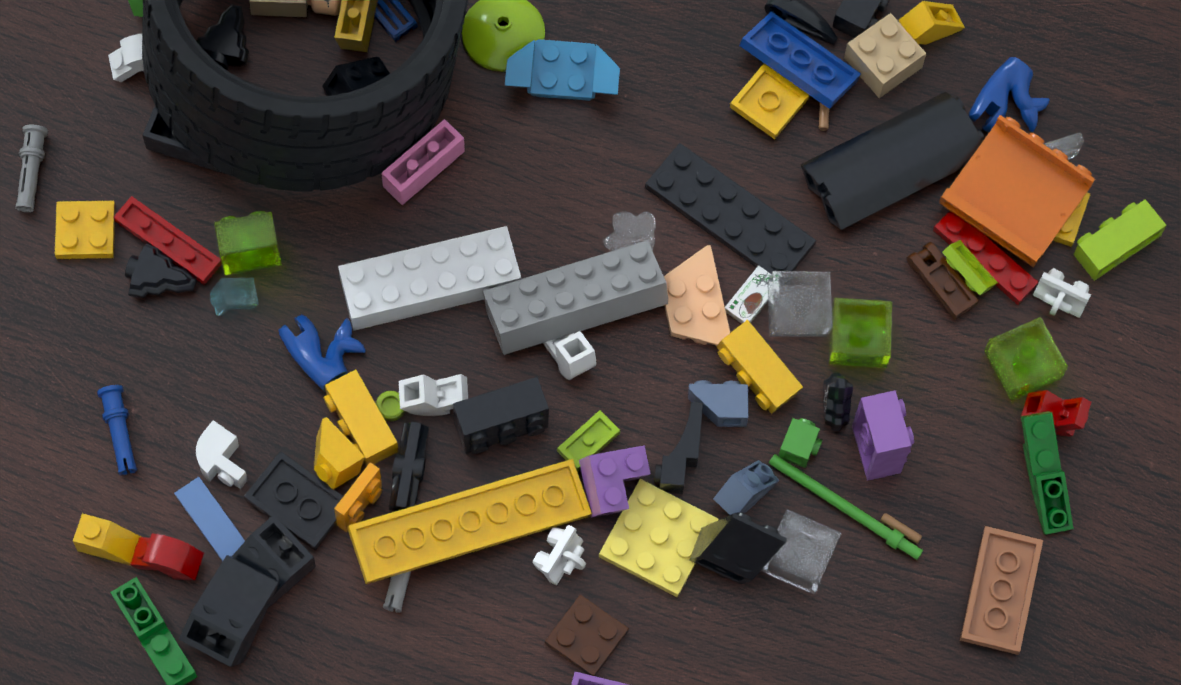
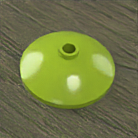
M479 0L465 15L461 33L462 42L468 55L477 64L489 70L506 72L507 59L533 40L545 39V26L539 11L527 0ZM505 21L508 25L500 26L499 23Z

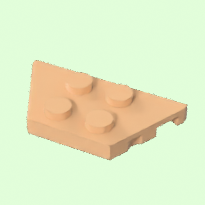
M707 245L664 276L668 293V304L664 305L671 336L680 339H691L695 343L703 345L709 343L717 346L730 333L711 245Z

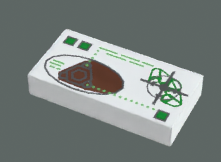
M758 265L725 306L726 313L741 324L747 319L751 323L778 290L782 282Z

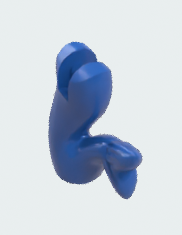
M1009 57L982 88L968 116L972 122H975L984 111L988 113L990 117L983 125L982 130L989 133L996 124L999 115L1005 118L1009 91L1011 90L1013 99L1021 111L1025 124L1030 132H1034L1038 123V112L1048 106L1050 99L1030 97L1029 87L1033 78V71L1020 59Z
M301 314L294 318L302 332L295 337L286 325H283L278 332L293 359L326 392V384L348 374L343 362V354L365 353V347L360 341L352 338V325L349 319L346 318L337 330L334 340L328 346L324 358L321 353L320 339L316 327L306 316Z

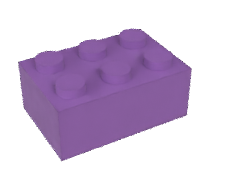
M896 390L863 397L858 405L852 429L867 481L901 473L905 462H907V456L911 452V444H914L912 429L910 426L906 427L903 418L906 416L905 404L902 399L898 400Z

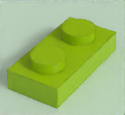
M961 240L950 244L942 252L947 257L946 261L950 267L959 271L965 278L967 286L979 295L989 291L998 283Z
M599 410L557 448V452L566 461L573 459L578 472L580 470L579 460L589 455L598 454L620 434V429Z

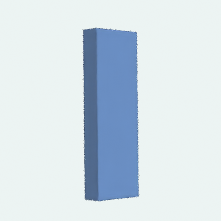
M197 477L174 493L222 562L226 555L232 556L245 542L200 477Z

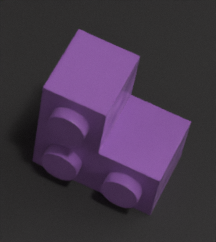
M645 445L589 455L579 460L586 497L592 512L591 518L619 513L629 509L624 482L650 475Z

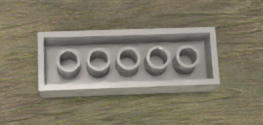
M648 240L483 291L486 312L503 355L668 304L667 283Z

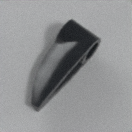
M768 0L764 7L767 14L772 11L799 31L834 45L838 38L821 14L804 0Z

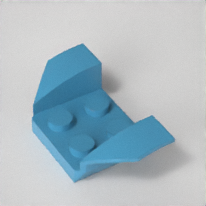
M538 39L536 41L533 40L507 59L505 86L527 87L528 93L536 97L590 101L595 98V93L618 95L620 68L597 44L595 46V44Z

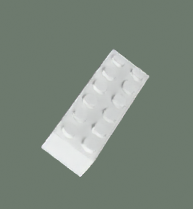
M507 226L338 266L353 331L484 300V290L521 279Z

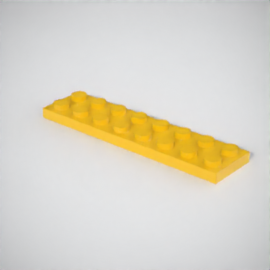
M570 459L351 524L347 529L365 583L369 584L591 516L592 512L574 461Z

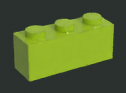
M1146 199L1137 205L1135 202L1129 204L1122 210L1121 216L1115 220L1113 217L1107 219L1099 226L1100 230L1094 234L1088 232L1076 242L1078 245L1073 255L1094 281L1162 235L1167 225Z

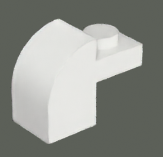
M142 34L132 35L120 40L121 48L108 55L113 80L123 82L137 72L144 71Z
M581 331L543 343L557 362L560 373L568 380L596 366L595 350Z
M423 374L400 380V409L420 416L450 414V409H453V403L468 399L467 377L459 374L434 380Z
M214 420L202 433L197 442L196 457L200 470L209 482L218 473V479L229 487L234 484L239 489H242L248 481L246 472L229 460L239 447L237 437Z

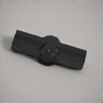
M404 423L402 428L399 453H396L393 464L392 479L394 480L389 510L399 511L416 505L419 483H422L425 471L426 457L424 455L429 427L421 423Z

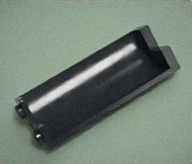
M944 92L800 165L808 189L821 197L829 222L842 230L964 168L985 139V136L979 129L976 130L973 122L965 112V106L961 99L958 97L954 98L949 93Z

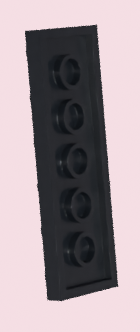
M681 143L677 145L645 183V188L755 268L759 265L782 282L781 286L816 244V240Z

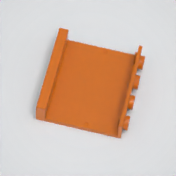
M999 115L996 124L950 188L945 190L939 203L1034 268L1091 188L1095 179L1091 177L1092 173L1084 166H1075L1069 162L1067 155L1058 149L1051 150L1044 145V140L1035 133L1028 134L1020 129L1021 125L1016 120Z

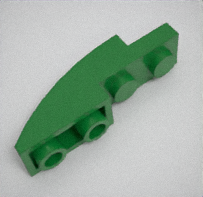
M1047 411L1021 416L1025 440L1023 444L1024 456L1043 533L1046 535L1074 529L1065 472L1061 470L1053 414Z
M137 577L110 592L166 685H185L198 677Z

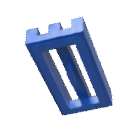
M378 0V6L398 29L395 30L377 8L375 19L395 42L400 39V36L407 35L410 29L414 30L418 27L417 22L398 0L388 1L407 22L405 25L401 23L383 0Z

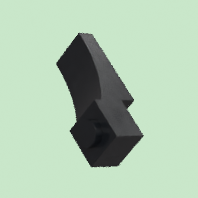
M691 402L688 422L680 441L669 456L663 455L662 465L656 464L654 482H660L659 489L667 493L683 494L686 467L697 468L703 403Z

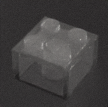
M773 271L767 281L769 336L827 337L833 328L830 272Z
M787 509L777 529L779 535L787 538L786 543L761 571L815 595L837 547L841 532Z

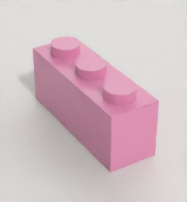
M444 119L381 173L383 187L401 205L405 204L465 152L464 137Z

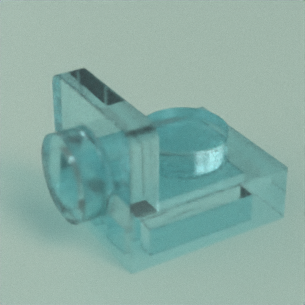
M253 277L221 278L210 293V302L215 307L217 316H223L228 309L256 308L259 302Z

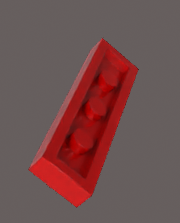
M132 196L113 217L116 223L144 243L148 242L158 248L162 254L170 257L175 265L186 269L203 285L207 283L222 265V260Z
M949 211L934 226L933 231L949 245L961 240L998 282L995 286L1017 305L1037 287L1039 282L981 231L953 212Z

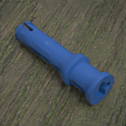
M109 385L97 391L98 397L102 399L104 408L102 418L105 423L109 424L118 474L127 475L125 463H127L128 470L132 474L137 471L126 425L129 412L128 409L124 408L122 393L124 389L122 385Z

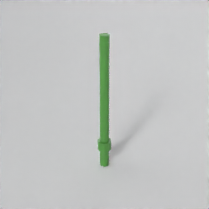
M776 454L769 461L771 466L885 539L886 544L893 549L899 548L916 560L921 556L923 550L905 539V535L897 529L891 530Z

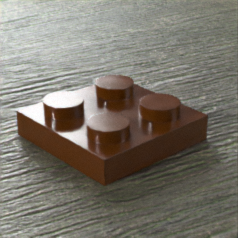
M580 594L545 640V645L586 674L596 676L628 633L629 628Z

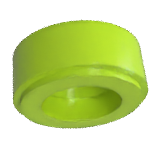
M386 391L377 398L376 405L385 421H396L404 415L405 411L400 409L398 392Z

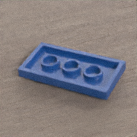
M772 11L742 38L739 45L829 109L858 82L861 76L860 72Z

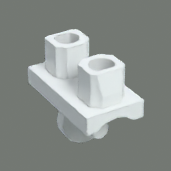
M1054 268L1048 273L1044 272L1033 296L1052 305L1053 307L1049 314L1053 316L1060 309L1080 318L1091 296L1088 293L1089 285L1081 281H1075L1072 286L1063 281L1065 277L1063 272Z
M569 525L565 530L553 527L547 538L549 545L554 547L551 554L540 551L533 559L536 569L541 571L548 581L554 585L559 583L564 573L570 575L574 568L583 570L586 562L580 558L584 552V548L581 547L583 539L576 534V528Z

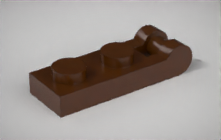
M928 242L922 247L923 250L918 253L913 252L906 257L910 267L920 275L954 320L978 304L979 300L958 273L950 267L946 258L934 243ZM928 259L934 262L929 267L925 264V261Z

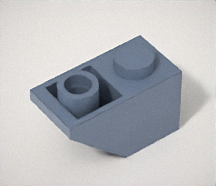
M700 380L694 384H689L688 399L691 402L703 403L702 413L717 427L747 426L748 384H741L739 381L712 384V382L707 380Z
M758 460L734 473L713 499L729 515L737 512L744 514L779 482V479L773 474L772 469L768 465Z

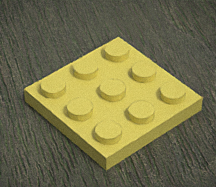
M640 479L628 500L629 509L622 511L599 553V558L678 598L696 564L690 561V557L701 528L719 519Z

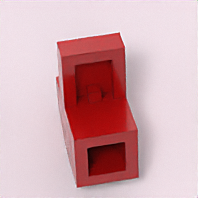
M1048 390L1030 392L1027 395L1021 416L1050 411L1053 414L1056 435L1073 436L1075 430L1084 428L1088 420L1091 401L1084 397L1063 400Z
M152 533L150 538L139 537L130 565L142 570H159L177 580H196L204 552L181 540Z

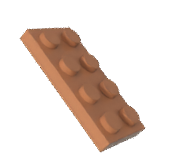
M988 526L984 527L960 641L1019 655L1043 540Z

